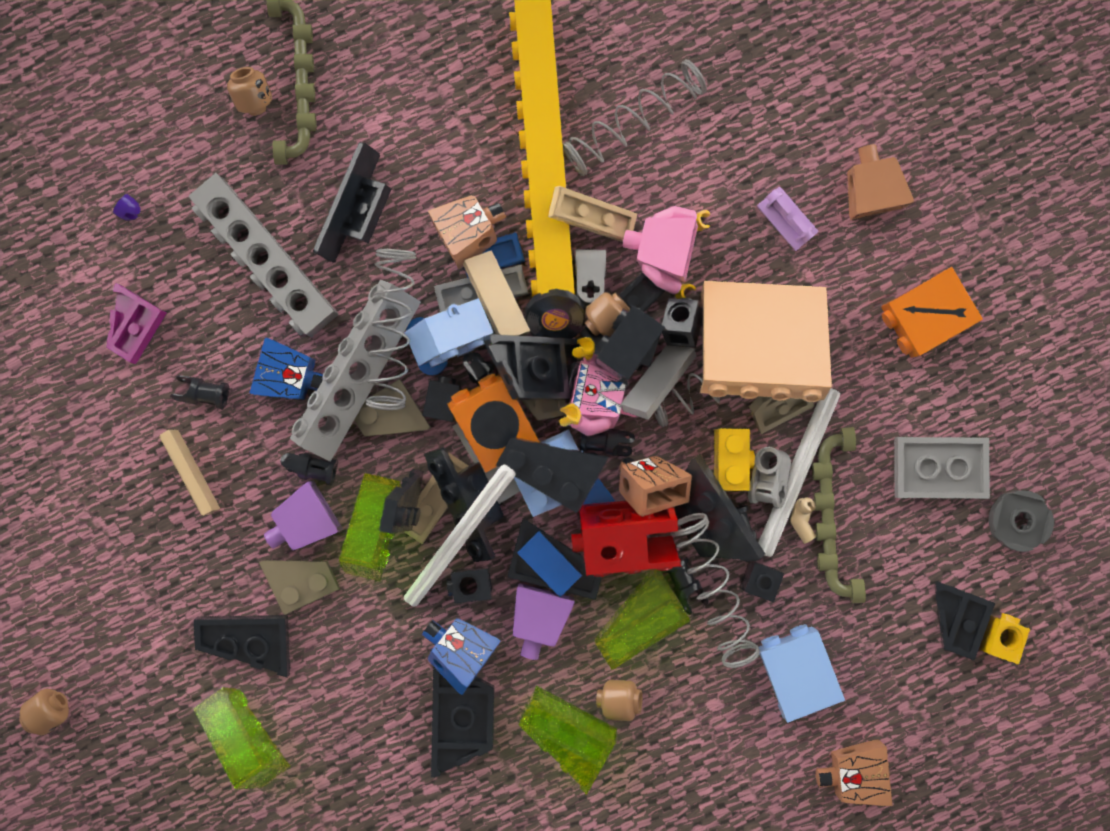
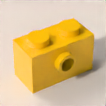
M714 429V476L724 491H750V469H753L755 465L754 451H750V429Z

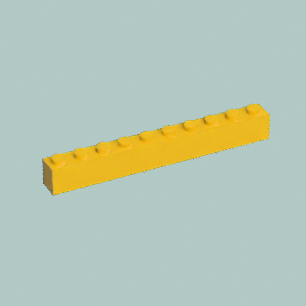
M514 0L515 12H509L511 31H517V41L512 42L513 61L519 60L520 71H514L515 90H522V101H516L518 120L524 119L525 130L519 131L520 149H526L527 160L521 161L523 179H529V190H524L525 209L531 208L532 220H526L527 239H534V250H528L530 268H536L537 280H531L532 298L540 292L541 295L549 293L548 290L551 289L567 290L575 294L569 224L548 217L555 187L561 186L566 188L551 0Z

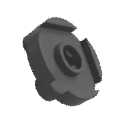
M1014 490L1001 494L989 512L991 535L1008 549L1021 552L1034 550L1033 548L1041 543L1044 544L1052 534L1054 528L1052 510L1048 509L1044 502L1045 500L1040 495L1031 491ZM1020 512H1023V518L1028 519L1027 525H1021L1020 529H1018L1015 517L1019 516Z

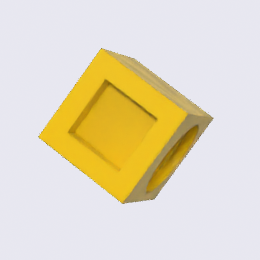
M1004 613L1001 614L1000 618L991 615L979 650L1019 664L1030 629L1019 625L1021 620L1019 618ZM1007 629L1009 637L1004 643H1001L1000 636Z

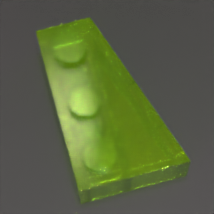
M364 473L339 558V563L345 574L375 581L381 580L383 568H386L390 551L388 546L390 538L393 539L395 533L379 531L385 498L395 487H401L400 481Z
M651 569L594 638L595 644L611 670L691 620L661 572Z
M537 685L522 711L518 724L545 753L548 752L560 764V768L566 774L569 773L586 795L616 744L617 728Z
M222 687L194 707L193 710L235 790L262 788L291 766L248 707V700L244 693L239 689L236 690V688Z

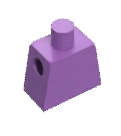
M310 481L302 485L271 513V517L277 526L265 532L264 537L273 549L287 542L292 550H296L341 532L343 528L316 483Z
M521 583L518 584L513 636L524 639L521 656L538 660L542 644L555 647L574 605V597L566 595L559 597L555 592Z

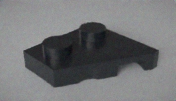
M936 581L935 594L942 648L975 661L995 603Z

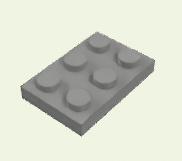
M894 437L895 498L990 499L989 438Z

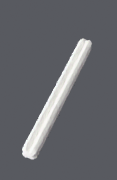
M831 388L825 399L817 402L791 464L786 501L782 508L773 507L758 542L765 552V556L771 557L774 554L839 400L840 392Z
M502 465L404 595L405 602L413 607L420 603L515 477L514 470L507 465Z

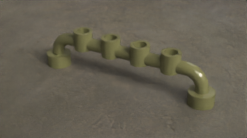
M266 0L269 17H282V11H287L293 16L298 141L293 146H287L286 140H273L275 165H288L289 158L298 157L306 151L310 143V132L317 131L316 113H309V102L316 101L314 83H308V73L314 72L313 54H307L306 44L313 43L312 24H306L304 11L296 2L292 0Z
M854 427L840 428V434L829 436L822 442L819 447L818 462H812L813 481H820V492L813 494L816 506L815 511L821 510L822 523H815L816 540L823 541L824 553H817L818 570L825 571L827 585L832 592L839 596L850 598L852 604L865 603L866 591L863 579H850L849 585L842 584L838 579L836 525L834 522L835 502L832 490L833 470L830 454L832 449L837 446H841L842 452L856 450Z

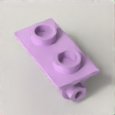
M780 186L774 189L757 205L759 210L795 251L819 232Z

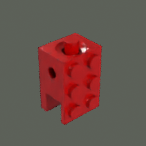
M627 500L582 505L579 511L581 533L571 534L573 553L583 552L586 575L605 577L610 573L624 572L636 574L641 570L649 569L667 571L672 569V567L681 566L672 536L647 538L648 534L678 532V519L673 507L641 517Z

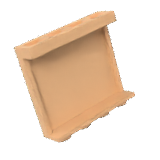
M704 281L700 295V307H703V382L700 393L709 394L713 397L740 395L745 399H753L758 396L772 397L774 400L799 398L806 402H817L825 399L832 387L826 287Z

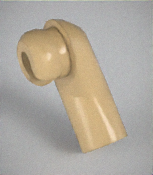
M807 497L800 498L795 502L790 516V523L804 544L817 537L808 523L816 506L815 502Z

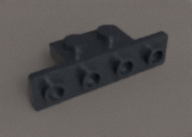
M364 142L358 143L313 249V253L333 263L336 262L346 236L369 244L392 188L384 183L371 180L380 158V153Z
M443 447L425 453L424 457L430 473L438 484L441 497L452 514L454 525L457 526L489 481L480 462L473 463L457 473L446 448ZM498 501L494 503L465 542L466 550L474 562L489 561L495 558L494 551L484 529L504 517Z

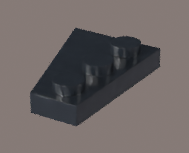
M512 437L503 450L496 466L500 468L502 465H507L514 470L516 478L578 513L609 457Z
M412 469L409 477H405L402 480L401 487H395L385 498L379 531L387 533L412 531L413 526H417L420 518V508H417L424 471Z
M522 518L507 577L551 588L517 553L540 531L582 574L566 593L596 600L602 577L586 575L584 557L577 552L573 553L570 547L525 518Z
M288 615L197 616L193 620L195 650L227 660L235 659L250 664V667L260 670L265 668L278 672L277 675L286 678L290 675Z

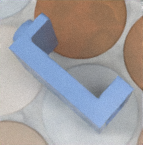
M806 624L792 628L790 630L791 635L779 638L778 635L768 637L761 641L762 646L759 647V655L778 700L779 710L787 723L845 701L819 631L812 626L808 628Z

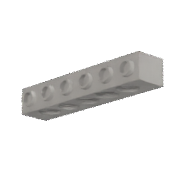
M215 173L188 196L195 204L192 210L202 221L205 222L207 219L214 226L211 230L213 235L223 245L227 242L234 251L230 253L240 266L244 267L247 265L253 272L250 278L261 290L266 287L272 294V297L269 299L271 303L281 313L285 310L292 318L289 324L300 336L305 333L307 336L313 337L339 315L220 175ZM229 206L228 215L223 219H219L220 209ZM243 229H248V238L243 242H238L239 232ZM267 251L268 260L266 263L258 265L257 256L261 252ZM287 274V284L282 288H277L276 279L278 276ZM306 296L308 300L306 308L302 311H297L295 308L296 300Z
M380 280L370 290L366 306L363 311L356 315L353 321L354 327L348 337L344 338L340 343L338 355L333 364H330L325 369L321 385L317 391L311 394L302 418L295 422L292 428L290 439L293 442L330 462L374 384H370L367 381L378 379L388 359L370 355L369 352L395 348L402 335L372 326L371 323L380 321V314L385 309L387 310L385 320L409 314L407 308L373 295L377 291L398 288L394 284ZM403 290L378 294L404 303L412 310V314L408 318L379 324L404 333L421 302ZM372 336L371 345L365 349V340ZM393 351L383 352V353H378V354H382V355H386V356H389V357H390L391 354L393 353ZM357 362L356 371L349 375L351 365ZM342 389V396L339 400L334 401L335 393ZM327 416L326 424L318 428L319 421Z

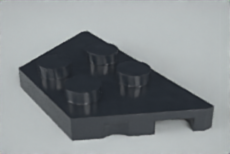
M489 334L483 337V342L512 400H566L570 398L573 389V379L577 375L579 364L576 363L578 358L574 357L572 353L574 348L581 347L577 343L578 339Z
M698 454L690 461L685 470L692 475L689 502L673 507L677 519L679 520L696 513L707 515L709 520L708 527L698 539L712 540L719 545V552L715 558L760 560L765 555V552L701 454ZM703 519L686 522L680 525L682 529L689 528L698 524ZM704 527L693 533L687 534L686 536L689 540H691L692 538L697 536L704 529ZM692 542L700 557L712 558L716 553V546L711 542Z
M433 666L431 778H436L441 773L455 766L459 767L469 762L473 757L481 756L493 750L495 691L493 684L476 676L463 695H461Z

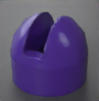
M125 194L113 209V213L125 221L137 219V214L141 211L139 203L128 194Z

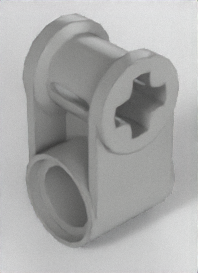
M575 250L576 296L581 300L584 308H587L588 305L604 293L606 250ZM587 287H593V292H595L593 298H588L587 293H585Z
M764 447L756 453L755 465L750 481V491H748L750 503L765 502L773 504L776 508H782L787 497V483L791 468V459L786 452L772 447ZM776 455L777 464L773 469H770L769 460L772 456Z

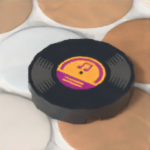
M551 289L548 290L549 293L542 295L540 292L527 303L524 316L530 329V334L533 337L572 339L583 329L586 318L582 302L578 296L567 290Z

